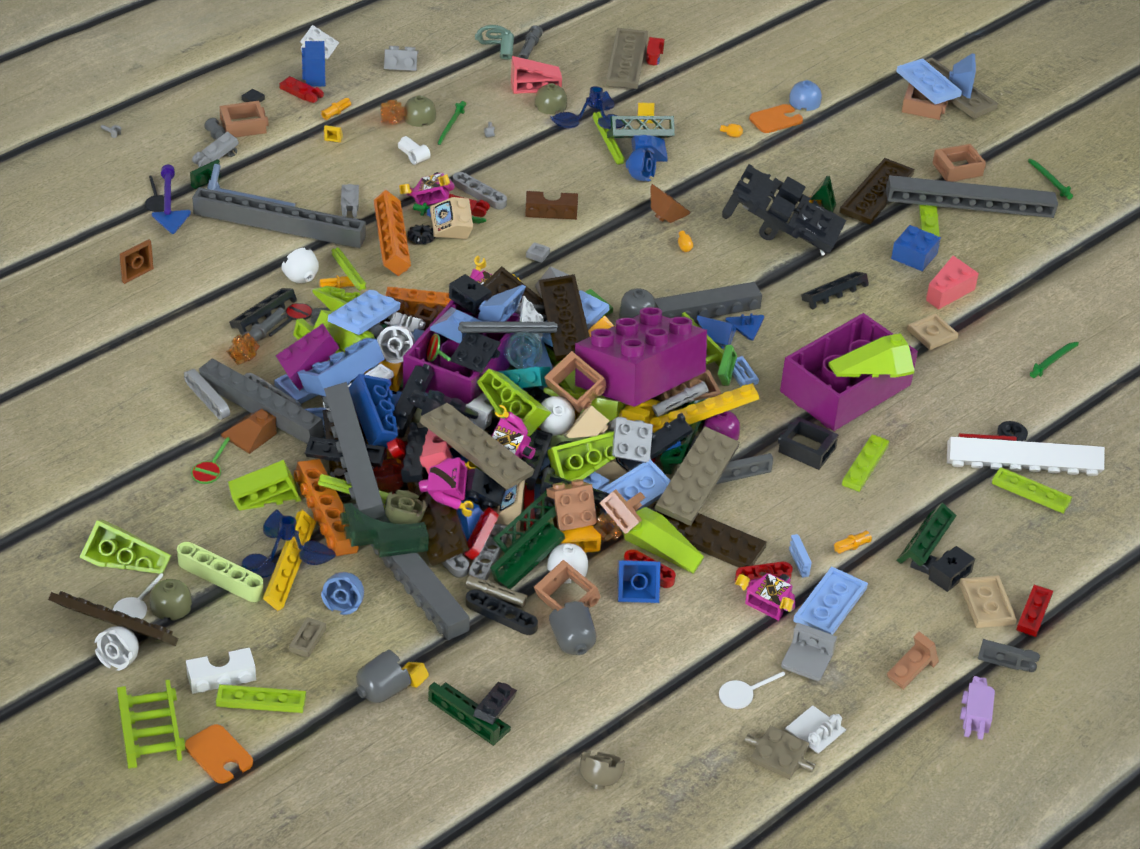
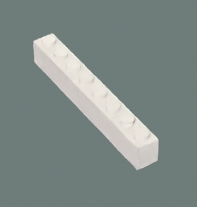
M950 437L947 441V463L952 464L954 467L971 465L972 468H983V466H991V469L996 470L1000 467H1009L1012 471H1020L1021 468L1029 469L1030 472L1048 470L1049 473H1060V471H1067V474L1071 475L1084 472L1088 476H1097L1098 473L1100 474L1104 470L1105 447Z

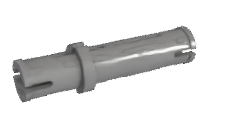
M702 381L691 388L686 387L683 389V392L653 405L652 409L655 415L659 417L688 401L690 403L693 402L694 398L708 393L705 382Z

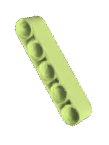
M183 542L177 546L178 565L182 569L247 601L258 602L264 597L263 579L261 576L191 542Z

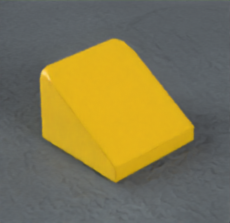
M638 103L637 116H654L655 103ZM648 120L646 123H654V122H653L652 120Z
M324 125V140L341 143L343 138L341 127Z
M408 662L401 668L402 670L407 669L411 678L410 685L416 688L429 676L424 663Z

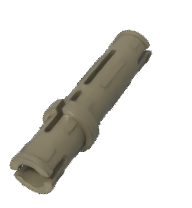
M469 575L466 581V588L482 591L509 603L524 607L527 602L528 595L496 585L491 580L487 579L485 581Z

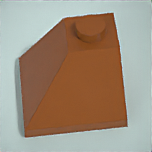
M652 184L650 186L651 209L656 213L655 217L660 221L666 220L672 223L691 213Z
M150 239L120 253L122 282L124 284L154 269Z
M259 409L246 415L221 433V436L225 439L229 437V442L250 454L277 434L276 417L263 409Z

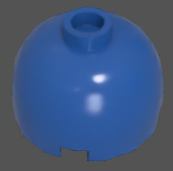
M638 148L627 159L626 168L635 180L650 182L649 177H654L656 159L653 158L652 154L655 153L652 148Z

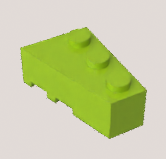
M321 310L313 328L315 329L324 324L334 340L340 344L339 348L344 352L345 348L364 338L376 339L374 334L368 330L358 335L328 322V315L334 311Z
M284 460L228 482L232 499L239 511L264 507V504L274 502L280 505L283 504V501L295 499V502L302 501L298 486Z

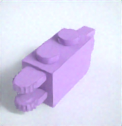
M974 676L972 683H969L968 691H963L962 703L965 704V707L962 706L960 719L963 720L965 737L970 736L971 730L977 731L978 739L983 740L984 733H989L995 690L987 686V678Z

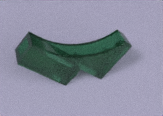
M352 503L343 504V513H340L341 525H345V538L349 539L351 547L373 544V548L378 550L380 558L428 551L429 535L424 522L414 524L387 523L363 514Z

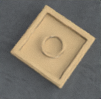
M936 313L908 324L907 330L929 350L958 339L959 335Z

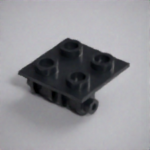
M467 333L452 355L450 362L482 373L491 358L495 359L500 356L498 347L501 342L478 333Z

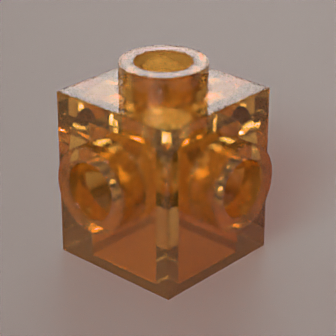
M388 100L387 103H381V123L389 122L390 125L399 124L403 117H405V107H402L401 102Z
M249 333L242 336L239 334L231 341L233 344L226 352L237 365H240L247 360H252L257 355L256 351L260 345Z
M602 513L597 518V525L594 528L601 534L602 541L605 539L608 542L611 539L616 541L623 534L621 528L608 513L606 515ZM612 523L614 526L613 530H608L606 525Z

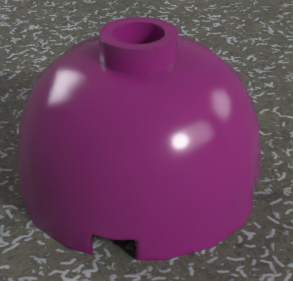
M731 411L704 419L702 430L704 427H707L734 440L739 439L740 422Z

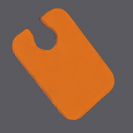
M788 104L751 113L749 118L763 133L775 132L803 122V117L800 114H796L793 117L784 115L785 113L795 111Z
M219 724L209 726L185 742L186 751L217 783L223 784L234 778L230 771L224 769V765L228 762L237 763L242 772L249 770L253 766L252 756Z

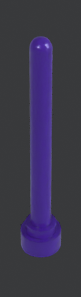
M167 164L161 168V176L164 178V214L170 215L171 179L175 176V168Z

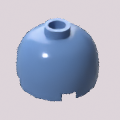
M809 80L798 82L791 89L789 103L798 110H801V108H807L806 111L816 110L820 107L822 100L821 90L815 83Z
M339 572L327 579L323 586L321 597L329 610L342 611L341 615H347L355 612L362 603L364 587L360 579L354 574Z

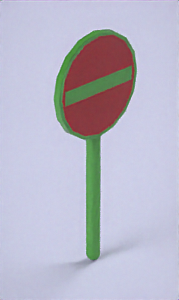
M434 334L429 341L427 360L432 362L437 354H440L447 361H450L451 358L439 350L440 336L438 334Z
M229 437L225 439L212 461L200 462L192 468V478L196 482L208 484L220 477L221 469L215 462L229 442Z

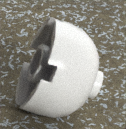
M299 248L287 256L288 260L286 263L283 261L282 271L289 280L295 283H306L313 280L319 269V262L311 249Z
M402 325L386 327L377 338L384 358L390 363L403 362V356L415 343L411 331Z
M552 396L541 403L552 412L539 426L542 431L557 436L564 434L571 428L575 420V409L567 399L560 396Z
M564 543L556 546L551 551L547 563L549 571H552L562 560H565L584 577L586 576L588 559L581 547L576 544ZM569 578L564 583H571V579Z
M113 626L98 634L95 639L98 647L95 649L96 655L108 668L112 665L120 671L128 667L138 655V640L134 633L125 627Z

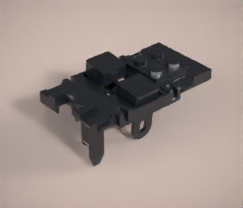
M748 164L741 176V180L738 181L722 211V217L725 219L731 217L738 204L741 203L743 204L742 207L764 220L759 229V235L763 239L772 240L778 231L782 230L796 239L800 237L825 253L830 254L846 220L819 206L815 200L813 203H810V197L803 194L806 187L787 176L784 182L777 178H774L772 181L769 179L771 177L770 174L762 173L755 169L754 166ZM744 178L750 180L748 184L743 182ZM771 200H773V202H772L771 206L769 207L768 211H766V209H767L768 205L770 204ZM792 212H794V214H793V216L791 217L789 223H787V221H788V219L790 218ZM766 228H771L772 232L766 234L765 230Z

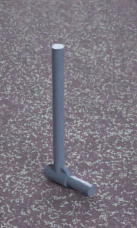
M214 164L207 189L293 207L296 206V203L220 188L217 181L221 165Z

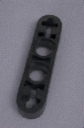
M470 590L467 592L465 603L470 610L522 634L532 635L536 633L538 619L534 615L482 591ZM496 606L498 609L492 611L487 607ZM507 614H513L516 617L513 619H508L505 616Z

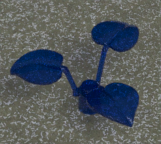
M593 86L590 88L589 97H586V102L579 116L571 112H561L550 116V119L556 125L564 128L576 127L580 124L578 120L581 119L588 105L591 108L601 110L602 117L598 119V124L605 129H611L610 117L618 115L608 114L606 116L604 114V110L614 108L615 103L607 91L603 92L601 87ZM615 120L616 129L625 126L621 120Z
M276 509L263 525V532L266 536L277 538L270 557L267 559L262 554H250L243 559L241 567L262 578L271 576L276 567V564L271 561L274 558L280 539L288 541L295 537L298 548L301 550L299 553L300 559L307 564L320 565L335 558L336 553L326 545L316 541H307L303 546L299 539V531L295 530L296 519L292 516H284Z

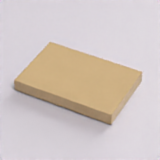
M999 575L960 579L959 585L976 628L1016 625V616Z

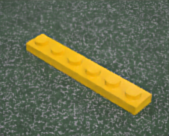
M752 383L743 385L732 391L724 392L721 395L707 398L699 403L691 404L677 411L653 418L647 424H653L652 432L655 433L664 427V423H670L677 418L678 414L682 413L685 416V421L690 425L759 399V395Z
M303 509L296 514L263 597L277 611L283 609L316 525L315 520Z

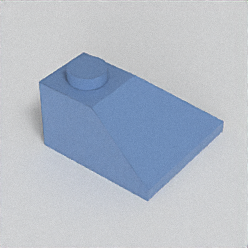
M972 53L954 64L953 70L949 71L948 80L962 91L961 94L966 98H971L976 73L975 54Z
M526 286L515 287L492 296L488 301H483L479 307L478 319L482 322H505L516 312Z
M451 307L430 327V330L460 344L467 333H461L458 330L459 323L482 321Z

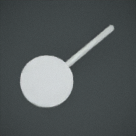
M160 573L138 598H124L114 605L113 610L123 612L134 618L143 619L147 613V606L142 599L159 582L163 574Z
M780 672L752 686L742 681H729L720 688L719 698L729 708H744L752 702L754 689L784 676L785 672Z

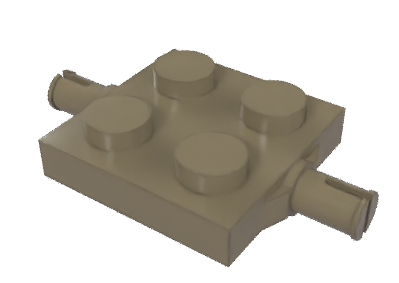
M770 725L760 739L749 733L745 737L744 742L756 746L755 751L751 755L750 762L789 780L800 767L810 772H813L815 768V763L804 759V755L809 748V742Z

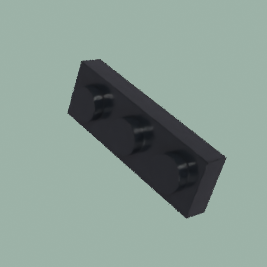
M497 682L476 707L473 716L493 725L515 698L517 690L506 683Z

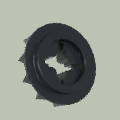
M415 224V227H410L408 231L409 240L416 244H428L435 239L433 228H430V225L424 226L422 224L419 226Z
M1005 421L998 426L997 435L1017 437V441L1023 442V440L1027 439L1028 431L1025 426L1018 422Z

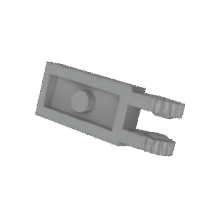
M227 131L204 150L197 152L193 156L192 162L198 164L200 168L216 159L219 160L236 147L239 142L237 138Z
M342 185V217H346L347 211H352L353 218H357L359 185Z

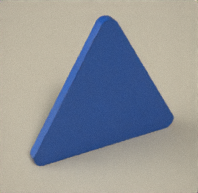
M171 211L170 215H165L164 212H153L152 217L168 232L175 234L190 216L191 211Z
M751 313L750 316H744L742 314L738 317H727L725 321L733 324L737 331L750 341H753L764 320V315H753Z

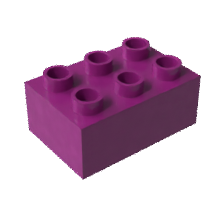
M451 300L403 356V390L415 365L423 367L424 364H428L434 371V375L425 393H428L429 390L440 391L445 396L458 398L463 403L469 404L473 399L484 393L477 384V381L488 369L505 371L522 352L523 333H478L501 342L498 347L500 356L495 359L491 358L482 373L447 361L440 354H437L435 360L430 362L427 360L428 344L434 334H438L430 330V327L443 314L453 307L478 319L479 314L474 315ZM514 313L505 322H520V315ZM438 334L440 336L439 350L451 358L459 343Z
M646 307L640 310V315L616 320V325L609 329L593 330L591 337L575 343V354L605 378L607 387L602 396L635 407L706 372L707 330L693 326L690 318H668L662 316L661 309ZM576 368L575 386L589 390L595 383Z
M862 313L785 357L780 392L791 399L798 407L803 408L819 420L823 426L834 432L909 387L912 383L913 374L901 377H890V374H879V377H872V374H861L860 377H836L829 366L830 361L881 337L893 335L889 330ZM909 345L915 368L918 351Z

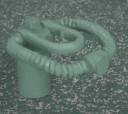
M486 25L477 31L475 40L479 41L482 45L501 44L500 58L504 60L512 59L514 34L510 30L500 25ZM488 30L486 37L501 40H483L482 32Z

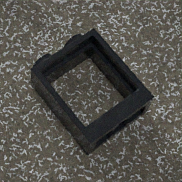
M797 417L793 423L791 422L788 425L786 432L781 433L779 436L778 452L820 470L835 451L839 434ZM796 434H799L822 445L818 450H815L792 439Z

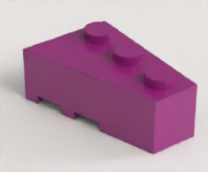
M321 324L278 353L276 357L290 380L300 391L303 386L297 372L303 369L307 372L313 369V364L328 361L330 359L329 356L333 355L339 349V346L324 324Z

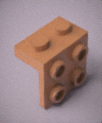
M583 479L571 481L572 484L567 485L565 483L553 484L552 488L546 489L547 497L554 499L557 525L561 531L594 525L597 522L592 484L584 482Z

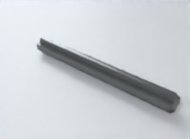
M460 322L458 330L461 333L557 332L558 325L555 322Z

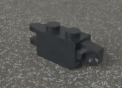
M414 390L409 403L422 410V416L446 403L468 418L476 420L479 416L478 412L465 407L466 404L460 399L450 398L440 391L429 390L428 393Z

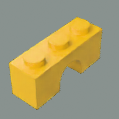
M649 399L635 407L626 405L623 410L621 409L619 417L648 423L649 420L657 417L652 406L660 403V401Z

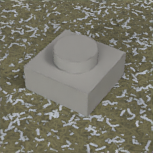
M534 242L527 250L526 257L542 263L549 255L550 247Z

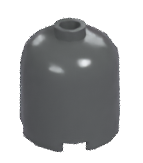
M635 288L627 291L621 299L619 319L633 318L640 315L642 308L655 307V298L645 289Z
M568 602L564 604L565 608L559 611L554 609L551 612L549 622L557 643L563 652L569 655H583L595 645L597 633L589 608L585 607L583 602Z
M388 649L358 670L356 675L358 687H356V690L361 698H366L372 703H382L411 684V678L407 669H401L397 663L400 661V658L393 651Z

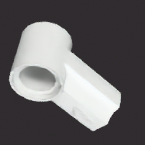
M407 136L402 137L398 143V148L408 155L410 162L414 165L429 159L431 156L426 145L419 146Z

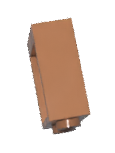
M909 83L903 101L902 112L940 120L941 114H945L948 101L939 104L928 102L930 100Z
M259 101L219 106L220 121L225 129V133L228 131L234 137L266 133V126H269L268 117L265 116L264 107H261ZM255 116H258V118H255V119L240 120V121H233V122L231 121L232 119H240V118H247V117H255Z
M971 144L937 149L933 157V165L943 178L950 182L983 176L986 167L985 160L982 159ZM966 160L969 163L960 166H954L952 164V162Z
M572 351L545 376L547 386L560 397L567 399L579 413L590 406L597 396H601L607 387L605 378ZM576 368L595 383L578 400L574 399L559 386Z
M562 560L534 586L538 598L551 609H556L557 611L563 607L553 600L550 595L569 578L587 592L578 601L583 602L585 607L595 606L601 598L598 588L565 560Z

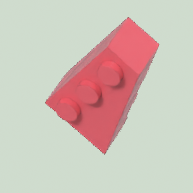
M512 56L511 86L513 94L537 93L542 86L550 83L562 88V75L559 67Z
M952 256L929 283L926 301L938 310L974 291L979 273L955 256Z

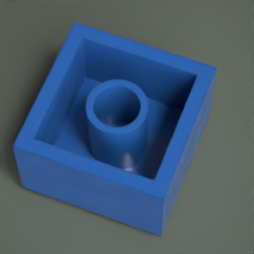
M305 41V48H302V79L306 80V84L312 87L326 86L324 41Z
M909 225L894 242L891 259L923 272L938 254L941 237Z

